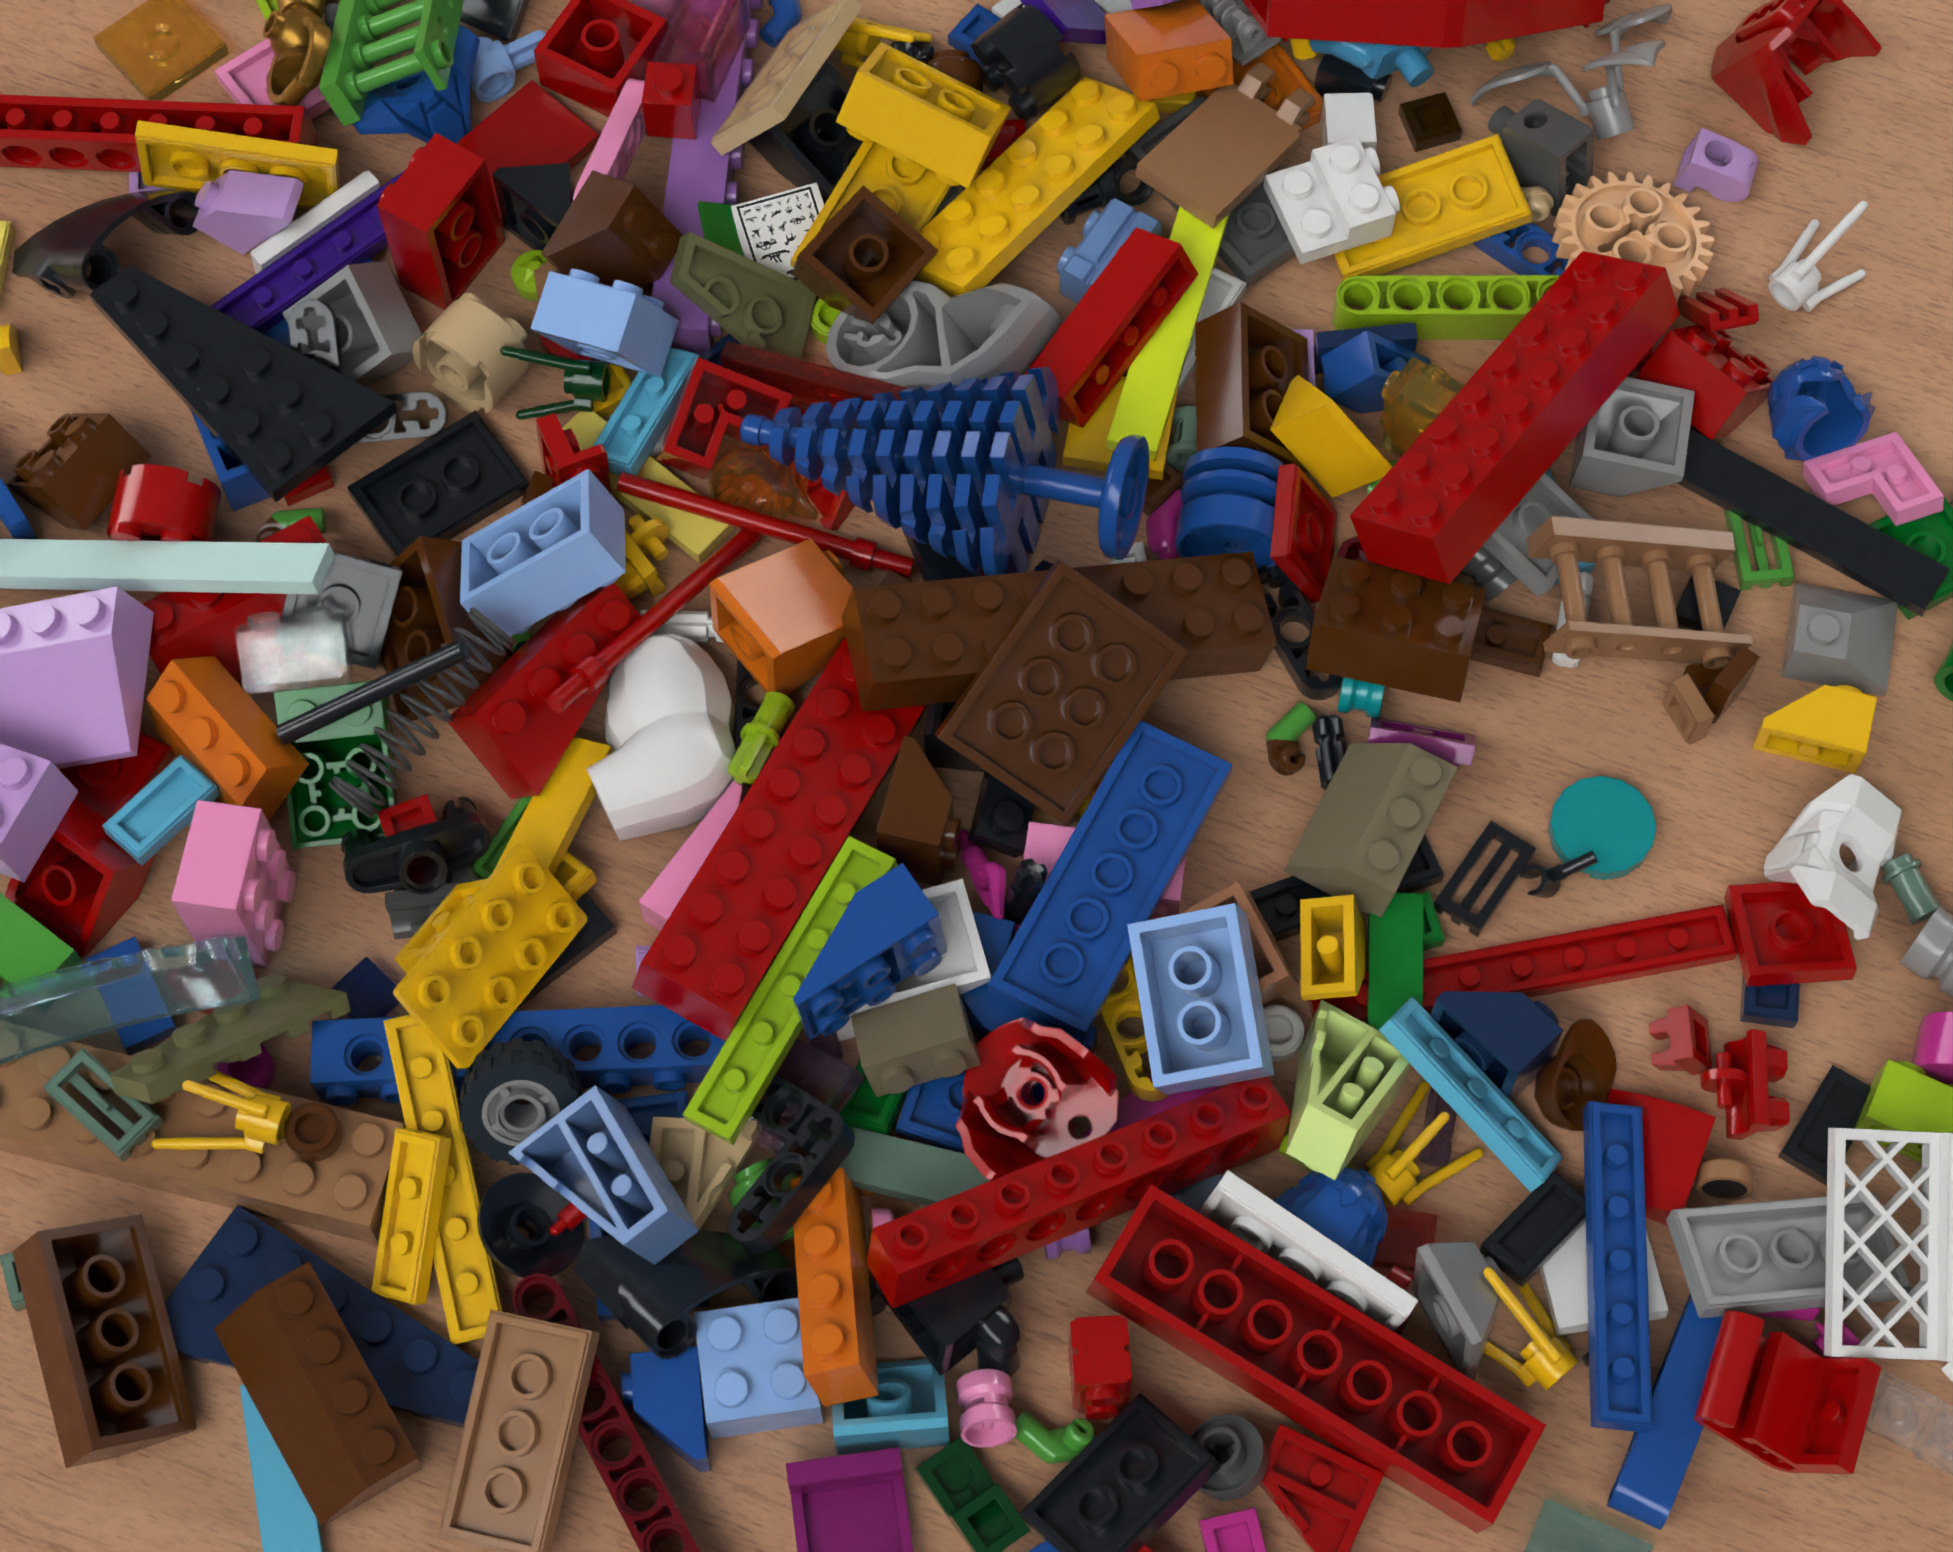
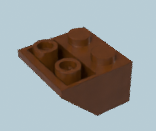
M67 413L50 426L47 431V435L50 438L38 451L35 449L29 451L16 463L13 468L16 475L9 481L7 486L14 493L64 527L86 530L114 499L119 472L123 469L127 475H130L132 465L146 464L152 456L110 414L72 413L70 415Z

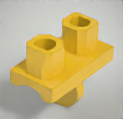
M636 514L628 521V525L634 532L629 535L625 530L626 573L615 581V584L628 600L641 594L646 589L654 598L666 590L665 585L657 576V570L645 555L651 553L657 561L664 559L668 555L669 551L663 545V542L669 535V527L660 518L645 522L640 514Z

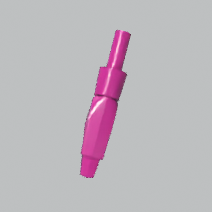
M960 830L958 839L961 840V848L963 850L961 859L971 875L975 889L985 906L989 907L993 918L1003 919L1006 886L1005 868L993 861L988 862L983 849L968 841V831Z

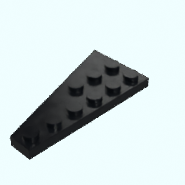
M130 265L89 294L95 307L275 502L282 499L398 412L394 401Z

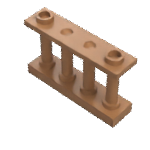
M1550 516L1526 539L1529 558L1550 559L1552 563L1557 564L1566 623L1543 642L1544 652L1563 653L1571 659L1604 656L1703 664L1707 669H1720L1727 665L1742 645L1747 648L1753 645L1752 635L1724 633L1713 571L1717 569L1721 562L1736 551L1732 532ZM1578 562L1596 563L1598 567L1603 569L1612 624L1588 622ZM1623 566L1641 567L1642 570L1648 572L1657 627L1634 626ZM1669 569L1686 571L1687 574L1693 576L1702 631L1679 629Z

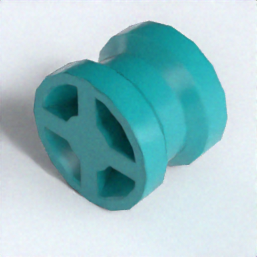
M1343 677L1337 712L1349 713L1353 709L1364 711L1367 717L1378 719L1385 686Z

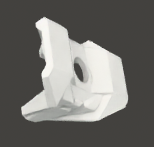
M1849 774L1806 805L1775 848L1767 855L1764 864V875L1771 882L1798 883L1812 905L1826 908L1854 931L1855 939L1869 938L1879 912L1873 894L1879 867L1893 859L1902 809L1864 778ZM1841 845L1850 848L1856 857L1848 868L1845 867L1840 858L1839 850Z

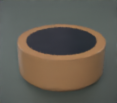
M1719 1158L1708 1160L1698 1168L1696 1189L1702 1196L1713 1200H1741L1750 1196L1753 1192V1170L1747 1164L1734 1159Z

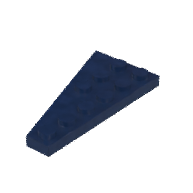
M239 1205L235 1207L164 1302L178 1354L207 1364L211 1362L235 1368L214 1328L258 1289L309 1261L390 1408L410 1412L413 1416L461 1428L464 1427L479 1363L478 1360Z

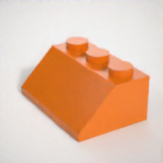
M215 656L172 659L146 698L156 733L167 746L172 748L173 753L177 757L180 755L184 756L218 786L221 795L215 799L217 803L262 809L269 823L309 765L291 743L285 745L280 741L275 724Z

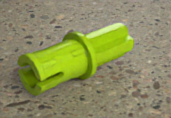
M777 691L767 692L752 722L746 723L743 726L740 734L742 741L728 765V773L734 777V782L737 784H753L769 756L781 740L780 735L785 724L795 710L793 701L785 694Z

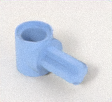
M537 30L504 46L499 40L493 41L488 37H478L480 43L470 81V87L477 99L482 102H492L509 93L515 84V71L536 62L533 51L546 33L542 30Z

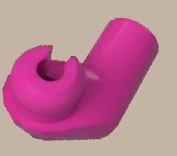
M1180 489L1175 490L1146 521L1148 546L1152 552L1158 553L1161 560L1174 559L1180 556L1175 546L1178 512L1183 507Z

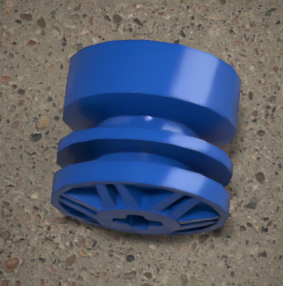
M1222 446L1204 449L1190 456L1183 468L1184 485L1181 487L1180 494L1183 507L1178 512L1175 537L1177 553L1182 558L1252 551L1257 568L1264 565L1266 567H1274L1276 563L1270 558L1277 478L1278 468L1284 464L1265 452L1245 447Z

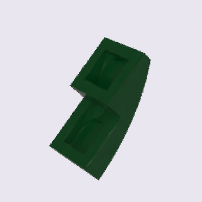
M961 1436L914 1468V1471L973 1552H1002L1030 1531L999 1483H994L971 1447L962 1440Z

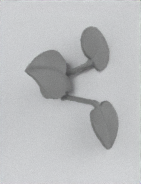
M1671 4L1657 5L1640 12L1621 16L1595 31L1596 37L1610 33L1612 53L1603 55L1582 67L1584 72L1601 66H1605L1608 84L1588 91L1590 101H1584L1557 64L1545 61L1511 68L1491 78L1473 94L1470 99L1471 106L1473 107L1490 89L1530 77L1552 76L1558 80L1577 105L1580 117L1590 114L1597 140L1609 138L1634 129V122L1623 89L1622 64L1648 65L1653 67L1657 54L1666 44L1664 39L1640 42L1621 50L1620 38L1631 26L1645 22H1657L1666 25L1673 11Z

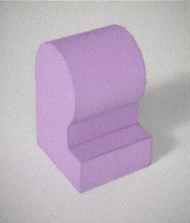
M1701 127L1683 152L1673 186L1690 193L1696 186L1707 190L1713 197L1727 202L1742 201L1749 195L1759 159L1749 148Z

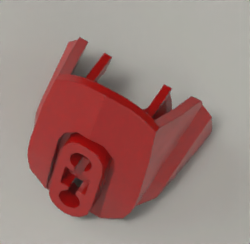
M1771 0L1752 11L1738 25L1735 32L1717 46L1712 63L1711 78L1766 133L1773 134L1784 143L1806 145L1812 138V134L1798 104L1809 98L1813 92L1791 69L1789 58L1806 76L1823 63L1835 62L1849 57L1877 56L1882 47L1843 0Z
M1025 1017L1016 1019L996 1028L977 1043L976 1048L981 1065L967 1069L965 1072L963 1100L955 1127L961 1135L965 1155L981 1174L991 1181L1110 1133L1118 1123L1120 1115V1093L1116 1088L1117 1075L1102 1059L1061 1028L1043 1027ZM1038 1083L1043 1086L1045 1091L1044 1098L1040 1103L1037 1102L1033 1095L1034 1088ZM1085 1116L1091 1121L1092 1131L1088 1137L1083 1138L1076 1132V1124L1072 1121L1075 1117Z

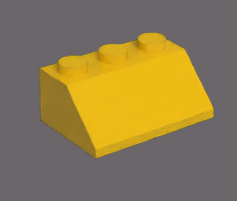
M880 42L858 69L836 119V123L846 127L847 132L858 140L865 142L874 141L890 149L891 154L902 162L908 164L918 163L934 171L935 176L946 184L952 186L962 185L969 188L979 173L1012 107Z

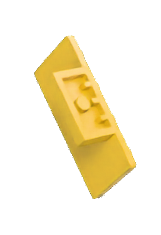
M526 843L517 844L488 879L457 884L395 956V961L407 975L396 986L393 994L457 1069H466L473 1063L476 1056L486 1047L587 923V916Z

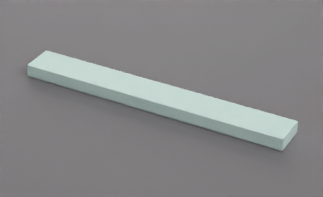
M0 539V589L100 590L118 586L123 591L319 595L335 554L329 543Z

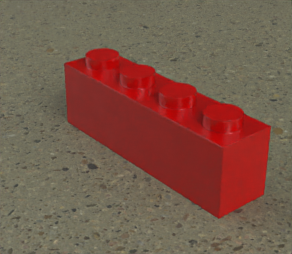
M1136 227L1124 244L1117 250L1115 256L1096 281L1088 288L1086 294L1074 310L1060 325L1055 335L1036 360L1031 363L1028 369L1049 366L1057 380L1060 419L1081 428L1086 425L1199 275L1180 243Z

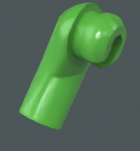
M1027 1410L1022 1412L1016 1419L1017 1433L1015 1438L1042 1461L1050 1464L1072 1461L1096 1435L1094 1427L1084 1419H1073L1072 1424L1048 1429Z

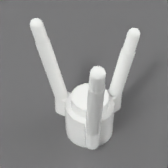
M1866 201L1859 202L1806 259L1796 262L1820 225L1817 219L1810 221L1781 266L1769 276L1768 288L1770 294L1779 305L1790 311H1797L1802 306L1804 310L1810 312L1822 300L1865 278V270L1860 269L1818 290L1821 274L1815 265L1868 208Z

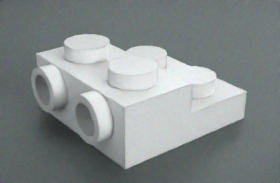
M1358 136L1313 149L1309 162L1267 174L1264 177L1263 187L1300 264L1392 236L1395 216L1400 211L1397 194L1391 185L1382 187L1377 177L1380 174V163L1377 153L1371 146L1363 148Z

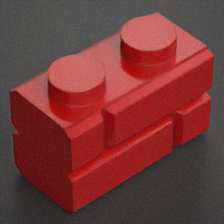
M1121 1315L1077 1317L1070 1322L1068 1353L1072 1409L1077 1410L1078 1413L1085 1412V1418L1106 1420L1115 1418L1119 1414V1410H1123L1129 1404L1132 1371L1130 1352H1128L1129 1333L1127 1318L1121 1317Z

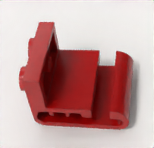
M1725 1311L1694 1415V1421L1771 1468L1790 1473L1853 1474L1882 1367L1868 1358H1823L1783 1332H1770L1767 1339L1761 1335L1765 1323L1763 1319L1744 1312Z

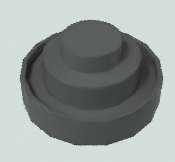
M1232 1414L1213 1416L1199 1424L1190 1435L1214 1456L1221 1466L1199 1489L1207 1497L1220 1501L1239 1499L1252 1492L1264 1478L1269 1464L1268 1446L1259 1430L1244 1417Z

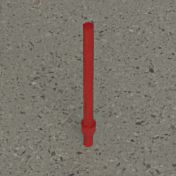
M621 472L617 483L616 491L792 544H798L811 538L822 552L829 550L836 557L849 560V566L868 572L870 567L886 572L892 570L903 577L910 578L913 569L914 558L877 548V542L857 537L856 541L625 472Z
M742 529L594 657L586 656L571 669L570 678L546 698L551 710L560 714L584 693L592 694L607 681L610 670L709 586L711 581L719 577L761 540L760 534Z

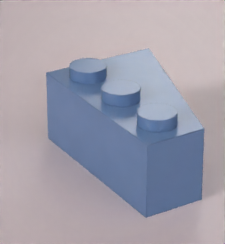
M596 1085L508 1152L622 1245L654 1265L699 1231L627 1107Z

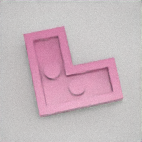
M1897 432L1803 462V478L1819 499L1832 506L1872 493L1895 526L1943 511L1944 495Z

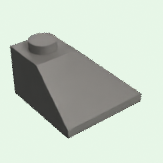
M1626 377L1578 433L1569 487L1620 497L1681 482L1685 471L1695 391Z
M1795 582L1781 677L1834 687L1848 685L1858 688L1864 693L1885 696L1888 685L1897 603L1890 599Z
M1475 1242L1427 1243L1417 1248L1412 1292L1416 1299H1418L1422 1310L1456 1370L1475 1381L1500 1299L1494 1288L1484 1277L1483 1270L1486 1267H1491L1502 1281L1503 1277L1495 1261L1490 1256L1483 1258Z

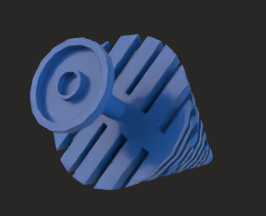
M1049 366L1027 369L1028 375L1019 376L1017 371L999 373L1000 376H992L989 381L987 377L981 380L978 378L964 379L959 385H952V382L949 381L938 384L927 391L923 387L909 388L899 391L901 401H896L895 396L890 391L872 394L873 401H863L861 397L845 399L844 401L837 402L834 409L829 401L813 403L803 416L798 406L780 409L774 417L775 420H770L762 415L748 414L744 417L740 426V437L745 444L755 446L769 445L770 457L786 467L790 466L795 459L796 471L812 482L814 480L818 481L821 476L822 484L827 491L840 497L842 490L848 492L849 500L852 504L866 513L874 511L870 503L872 500L875 513L882 522L894 529L902 526L907 536L925 545L929 542L932 550L948 560L947 554L956 557L966 570L977 576H982L980 567H983L985 576L1026 572L1029 563L1025 551L1033 554L1035 552L1041 534L1038 522L1044 524L1049 499L1099 508L1098 539L1100 549L1110 559L1123 560L1127 557L1133 546L1140 525L1148 484L1149 447L1146 438L1139 435H1129L1119 441L1112 454L1105 477L1055 469L1057 453L1050 431L1059 434L1060 405L1057 380Z

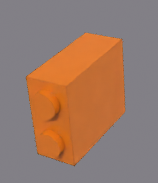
M1183 0L1160 6L1104 15L1107 61L1140 102L1234 84L1232 39L1198 0Z

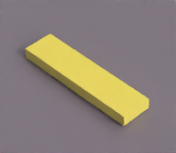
M579 411L562 429L571 428L573 430L580 450L583 451L593 447L607 422L594 411ZM650 455L637 476L698 494ZM609 472L611 493L634 512L640 514L644 520L662 519L669 527L667 538L698 563H701L734 530V526L618 492L616 488L620 475Z

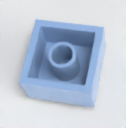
M571 268L569 276L549 271L530 329L574 354L661 378L679 320L663 311L664 302L643 295V289L620 280H614L611 287L599 283V277L582 270Z
M798 1298L694 1312L706 1424L711 1439L823 1423L821 1401L804 1377Z

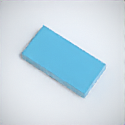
M180 755L108 819L102 827L113 841L143 866L192 821L197 800L213 802L221 794L216 784L184 756Z

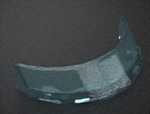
M224 934L210 936L204 940L183 945H159L145 948L129 955L101 958L0 986V1065L38 1051L110 1030L168 1016L226 1005L248 1003L260 999L246 938L243 935Z

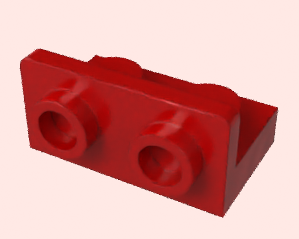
M555 413L536 419L543 472L545 475L554 478L551 489L589 469L611 494L608 458L604 446L599 444L581 451L571 428L563 430Z

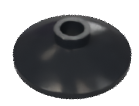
M516 1173L498 1180L483 1196L477 1213L478 1233L487 1253L504 1270L522 1278L535 1273L546 1274L552 1277L565 1270L575 1260L580 1251L583 1241V1223L578 1224L572 1231L565 1228L560 1234L552 1235L550 1227L559 1220L556 1214L567 1206L570 1201L533 1173ZM517 1226H521L528 1231L530 1240L519 1233Z

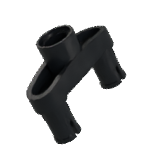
M458 797L461 806L456 808L453 799L448 801L443 808V820L405 830L375 841L372 833L366 829L356 830L359 837L354 840L350 831L343 836L341 841V849L345 855L343 871L346 881L354 890L364 894L390 891L404 887L416 894L431 893L442 886L448 873L458 870L484 856L491 843L488 826L485 820L477 814L476 805L470 798ZM419 856L431 857L427 863L421 866L408 865Z

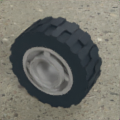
M523 1038L512 1039V1042L502 1043L501 1041L493 1044L491 1049L486 1052L483 1050L476 1056L475 1062L465 1070L464 1081L461 1083L459 1116L460 1122L463 1121V1132L466 1138H470L473 1142V1147L480 1153L483 1151L488 1154L490 1159L497 1162L499 1160L509 1162V1165H519L520 1162L508 1152L582 1096L580 1075H576L575 1065L570 1058L566 1059L562 1055V1051L554 1046L552 1048L548 1047L542 1041L534 1039L533 1042L523 1041ZM517 1099H524L530 1101L531 1103L525 1105H518L512 1103V1101Z

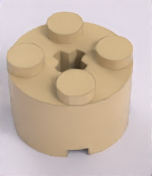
M467 292L459 299L453 301L414 342L412 347L413 358L420 372L427 367L436 378L431 384L435 391L452 405L468 413H472L475 410L478 412L481 408H485V413L491 411L529 368V362L504 356L500 352L503 346L526 349L523 344L527 340V333L524 328L514 319H502L491 309L487 308L476 295Z

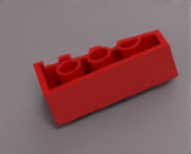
M615 582L607 587L595 589L577 599L568 609L558 611L480 686V689H477L466 700L465 706H460L451 714L453 722H448V724L510 799L539 796L607 681L592 694L584 693L560 714L551 710L546 698L570 678L571 669L586 656L594 657L641 617ZM616 666L608 672V679L610 678Z

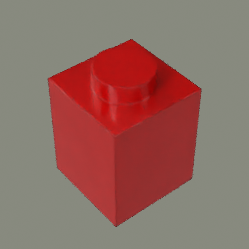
M647 62L642 96V109L647 136L696 140L701 105L697 65Z

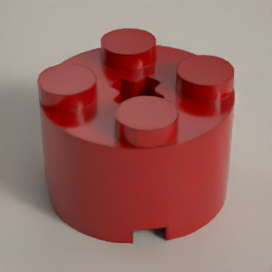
M156 464L132 465L130 475H127L123 469L119 472L107 533L112 540L212 542L221 499V490L215 483L204 477L202 486L187 481L189 471Z

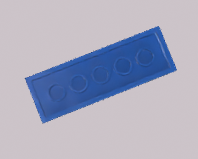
M1140 721L1115 757L988 983V992L1085 1040L1132 955L1127 924L1151 920L1227 782L1232 772L1233 764Z

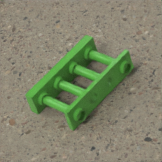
M405 0L339 1L319 90L343 126L361 120L368 91L422 71L427 73L438 92L447 89L451 66L454 63L453 54L464 0H415L389 11H386L387 7ZM420 20V25L380 39L382 34ZM415 48L414 53L374 68V63Z

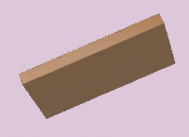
M491 1309L438 1536L503 1552H551L600 1336L599 1332Z

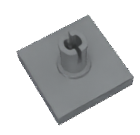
M1545 473L1483 545L1537 597L1550 591L1559 577L1557 564L1552 563L1550 559L1529 558L1526 539L1550 516L1593 519Z

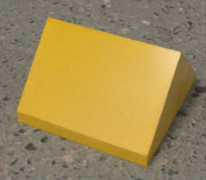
M1297 375L1290 382L1270 430L1332 498L1379 480L1387 474L1392 466L1329 396L1300 375Z

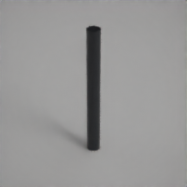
M461 640L452 642L277 725V735L285 745L469 659L467 647Z

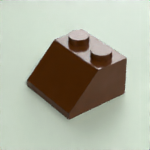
M592 170L541 252V255L563 275L569 276L570 270L573 268L593 274L600 278L599 283L611 287L614 280H620L641 288L661 278L675 256L679 239L683 234L635 185Z
M863 185L800 252L792 274L828 306L874 324L931 262L939 250Z
M904 736L876 830L877 849L895 858L898 865L903 863L907 870L914 872L915 881L938 886L942 884L945 870L954 871L961 849V840L958 839L961 820L953 818V798L915 738Z

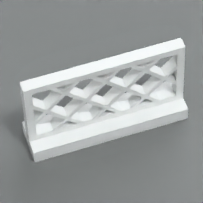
M1828 1128L1824 1356L1953 1362V1133ZM1846 1140L1861 1141L1876 1158L1858 1177L1845 1164ZM1876 1141L1892 1143L1883 1150ZM1907 1143L1922 1144V1168L1909 1179L1892 1158ZM1883 1167L1902 1187L1884 1206L1865 1187ZM1845 1181L1849 1184V1186L1846 1189ZM1922 1184L1920 1192L1917 1188ZM1856 1194L1875 1214L1857 1234L1844 1221L1845 1206ZM1908 1197L1921 1209V1224L1910 1236L1891 1217ZM1882 1224L1901 1244L1883 1263L1864 1244ZM1844 1238L1848 1241V1243L1845 1246ZM1920 1241H1921V1250H1920L1919 1247L1917 1246V1244H1918ZM1857 1251L1874 1273L1854 1291L1843 1278L1844 1263ZM1908 1254L1920 1266V1281L1909 1293L1905 1291L1890 1273ZM1881 1281L1900 1300L1882 1320L1863 1301ZM1843 1295L1847 1298V1300L1844 1303ZM1919 1298H1920V1307H1919V1305L1916 1303ZM1856 1308L1873 1330L1858 1345H1842L1843 1320ZM1907 1311L1920 1323L1919 1348L1904 1347L1889 1331ZM1882 1338L1888 1346L1874 1345Z

